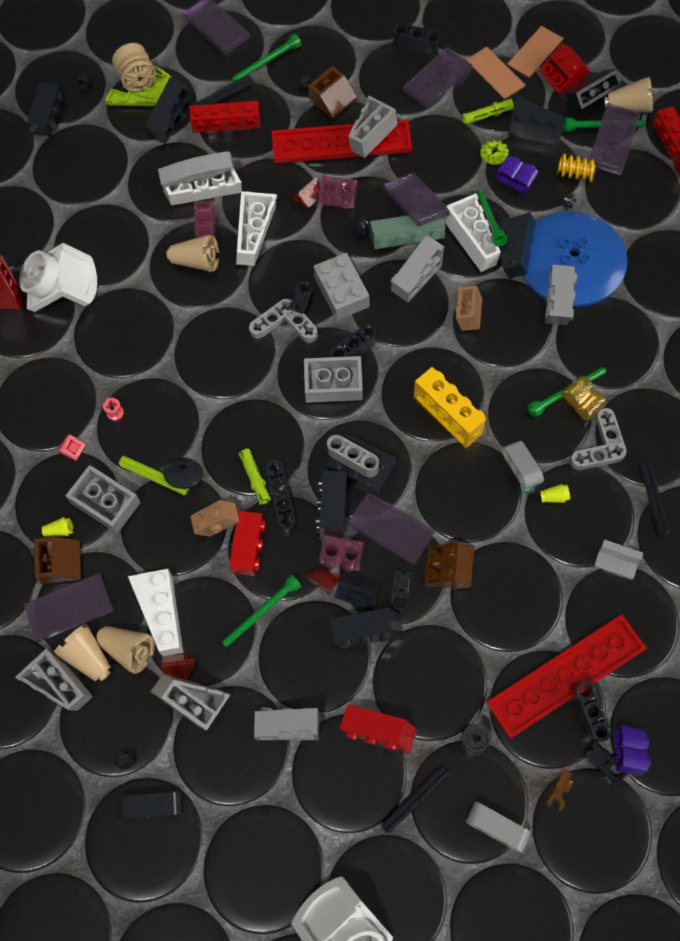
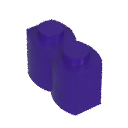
M507 156L497 171L496 179L522 193H527L537 178L538 170L533 165L522 163L517 157Z
M621 725L614 731L615 768L617 772L642 776L649 770L650 758L646 751L649 746V739L645 730Z

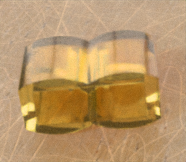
M583 376L576 378L562 392L566 401L575 408L576 412L585 421L593 419L607 405L604 395L594 390L592 382Z

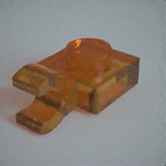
M565 770L560 773L552 791L553 793L547 800L548 806H551L553 800H557L559 802L557 811L559 812L565 806L562 795L564 792H569L573 783L570 780L572 774Z

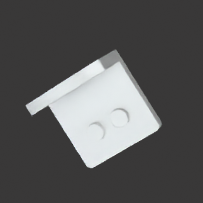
M62 243L47 253L43 251L33 252L22 266L19 284L22 291L28 293L27 309L33 312L62 296L86 306L95 297L97 274L91 256Z
M342 876L327 882L317 889L299 908L291 923L302 941L393 940L390 933L365 906Z

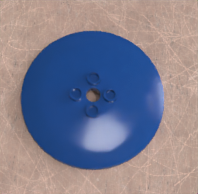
M558 212L543 217L536 222L533 230V243H531L530 247L531 254L528 272L522 276L536 294L547 300L551 266L575 267V273H577V281L574 284L575 300L573 307L589 306L603 301L619 287L627 269V253L617 232L603 220L582 212ZM575 251L578 253V256H571L569 252Z

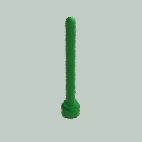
M296 34L291 35L287 43L233 76L232 81L236 82L289 49L299 48L301 46L299 37Z
M565 118L563 129L564 132H572L576 128L644 127L647 122L645 120L576 121L573 118Z
M477 189L478 200L493 232L491 235L492 242L497 247L503 246L507 242V236L504 231L499 230L482 189Z
M601 367L542 401L529 403L527 405L529 413L536 418L543 413L547 406L604 375L606 369Z
M292 574L287 577L284 586L223 640V646L228 647L286 594L293 591L296 592L301 587L298 580Z

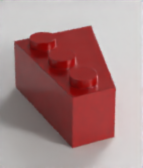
M348 704L340 726V730L346 733L345 737L353 740L361 738L368 744L376 746L380 744L387 749L399 750L408 754L411 753L417 729L405 719Z

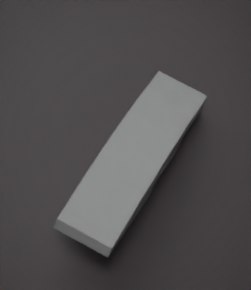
M228 151L177 162L158 169L161 185L166 188L178 182L186 184L199 178L204 181L232 170L234 166L231 153Z

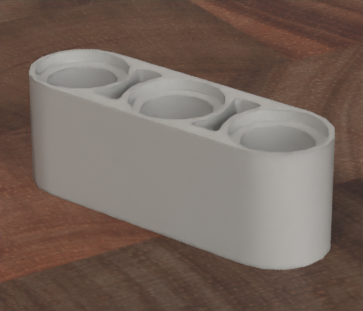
M332 435L328 438V454L332 458L366 477H374L378 474L379 459L376 455L340 435ZM334 444L341 446L339 449L332 448ZM350 454L358 455V457L355 459L349 458L348 456ZM368 463H373L375 466L373 468H367L365 465Z
M521 440L502 447L506 462L524 489L544 482L541 469Z
M476 801L465 820L472 827L519 853H523L532 834L524 827Z

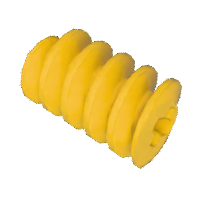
M563 154L560 158L557 175L560 171L562 177L566 173H568L569 178L575 174L576 180L582 175L583 181L588 176L589 181L592 182L596 164L594 165V159L587 163V158L584 157L582 162H580V157L577 156L575 161H573V155L566 159V154Z

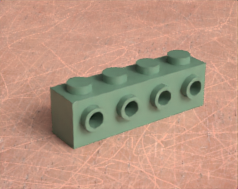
M441 211L370 221V233L374 249L419 243L426 235L434 240L445 238V222Z

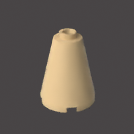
M650 77L609 92L608 97H604L605 108L609 107V111L651 113L653 111V97L651 95Z
M205 235L171 245L167 250V258L173 264L209 272L215 271L219 259H216V253H219L216 238L211 235Z
M86 624L71 633L65 639L64 646L61 647L59 645L54 651L58 657L94 681L99 679L102 682L110 674L109 669L111 666Z
M105 626L96 635L98 645L126 670L134 674L141 672L149 662L146 659L154 653V638L146 633Z

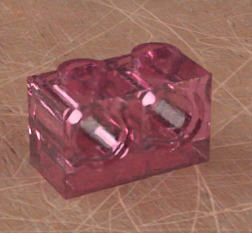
M323 175L319 190V203L341 206L343 208H354L358 191L357 180Z
M212 200L194 202L196 238L205 235L215 237V212Z
M324 535L320 564L327 568L342 567L343 570L348 572L359 571L364 542ZM329 550L337 552L333 557L328 556L326 553ZM353 553L357 557L354 560H348L346 556Z

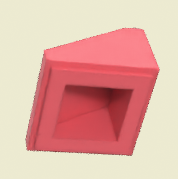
M69 434L65 437L57 452L76 461L86 444Z

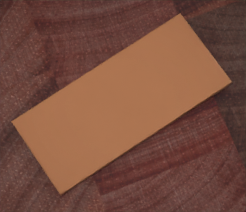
M541 26L507 65L530 78L563 38Z
M488 47L466 60L503 99L525 87V84Z

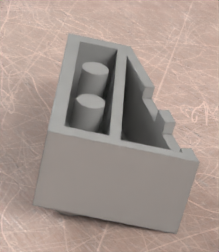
M368 96L367 103L362 108L361 115L356 120L349 134L351 151L365 158L398 125L396 110Z
M426 235L400 271L391 279V291L409 302L442 266L444 246Z
M551 266L545 323L567 325L573 319L574 284L577 281L575 267Z
M45 649L15 677L68 710L78 711L93 697L65 661L54 653L55 650Z
M165 674L160 677L151 690V693L206 731L230 696V694L220 689Z
M260 708V711H255L254 738L256 740H319L318 708H281V710Z

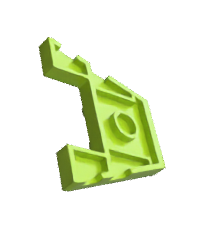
M155 65L156 78L149 87L141 91H128V93L111 89L105 99L106 105L155 106L171 76Z

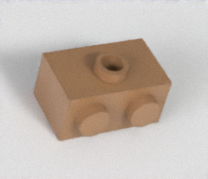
M477 286L459 287L456 320L462 331L480 329L482 296Z
M221 500L191 515L194 534L209 537L239 522L235 503Z

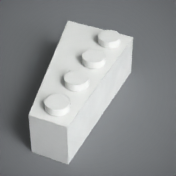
M232 169L204 181L199 178L186 184L178 182L166 188L163 187V190L172 206L241 193L242 187L237 173Z
M241 191L237 264L255 265L276 208L277 194Z
M477 194L446 206L443 217L444 222L479 270L482 272L496 266L501 252L499 247L495 246L492 242L490 225L485 220L482 206L478 203Z
M169 569L128 576L159 652L162 656L183 653L173 579Z

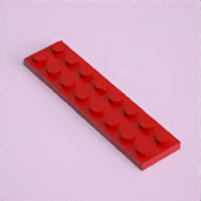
M398 120V125L367 156L412 152L408 120ZM354 124L272 131L274 163L360 157V155L351 151L349 134Z
M621 614L487 701L486 705L506 735L511 739L572 699L570 689L575 681L581 680L595 684L647 648ZM584 685L581 686L580 693L586 690Z

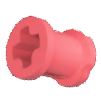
M108 398L103 403V409L110 420L117 421L122 418L124 411L117 399Z

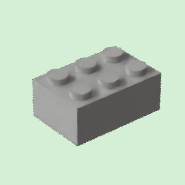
M347 253L313 266L314 278L336 320L369 307L370 296Z
M361 356L304 359L306 403L363 400Z
M91 465L87 467L66 494L67 499L72 505L117 534L141 503L136 494Z

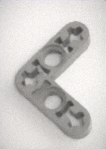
M290 299L281 300L249 325L250 334L254 338L264 337L284 321L305 342H314L318 334L316 326L305 314L283 309L284 306L289 307ZM274 315L277 317V320L269 322L267 318ZM300 317L303 319V322L295 324L293 319ZM255 327H257V328H260V327H261V331L255 330L254 328H255ZM306 330H307L308 332H312L313 335H310V334H307V335H306Z
M603 408L596 416V423L604 445L574 452L570 459V464L574 469L583 470L622 461L625 457L626 447L615 414L611 409ZM603 415H605V417H609L607 423L604 418L602 419ZM613 431L616 434V438L609 439L606 436V432ZM614 449L621 452L619 456L613 453ZM593 453H601L603 460L598 461L594 459ZM577 457L585 459L582 464L579 461H575Z

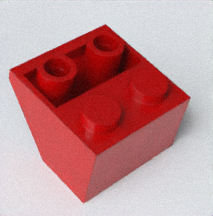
M562 43L539 69L540 73L559 94L579 84L591 70L571 47Z

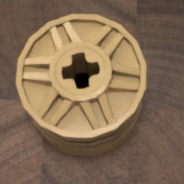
M129 43L123 45L114 53L112 58L113 66L127 90L133 92L141 91L154 82L156 70L149 60L147 52L140 44Z

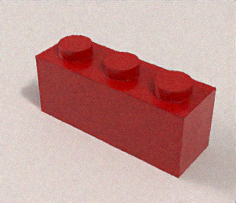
M238 511L239 522L236 523L229 569L233 574L255 576V571L260 568L258 552L263 549L261 533L265 532L266 521L261 513Z

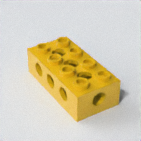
M431 367L415 381L414 398L465 448L483 434L486 422L484 413L479 409L476 410L472 406L471 401L466 396L463 397L454 384H449L440 371H436Z

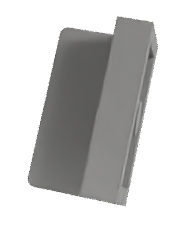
M604 540L600 545L594 567L632 580L637 566L642 560L643 553Z

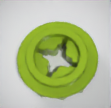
M493 139L492 142L486 141L482 145L480 154L485 162L496 165L504 162L508 156L506 144H502L501 140L496 142ZM494 149H497V152L493 153L492 155V151Z

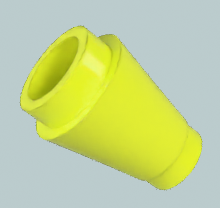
M559 484L540 491L542 502L566 503L567 500H570L568 485Z
M63 517L42 526L44 537H65L73 533V524L70 518L66 519Z

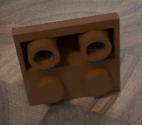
M333 66L308 85L309 100L332 119L357 99L346 77Z
M58 537L34 539L35 578L41 584L81 580L79 540Z
M460 542L428 547L425 585L448 589L471 587L474 548Z

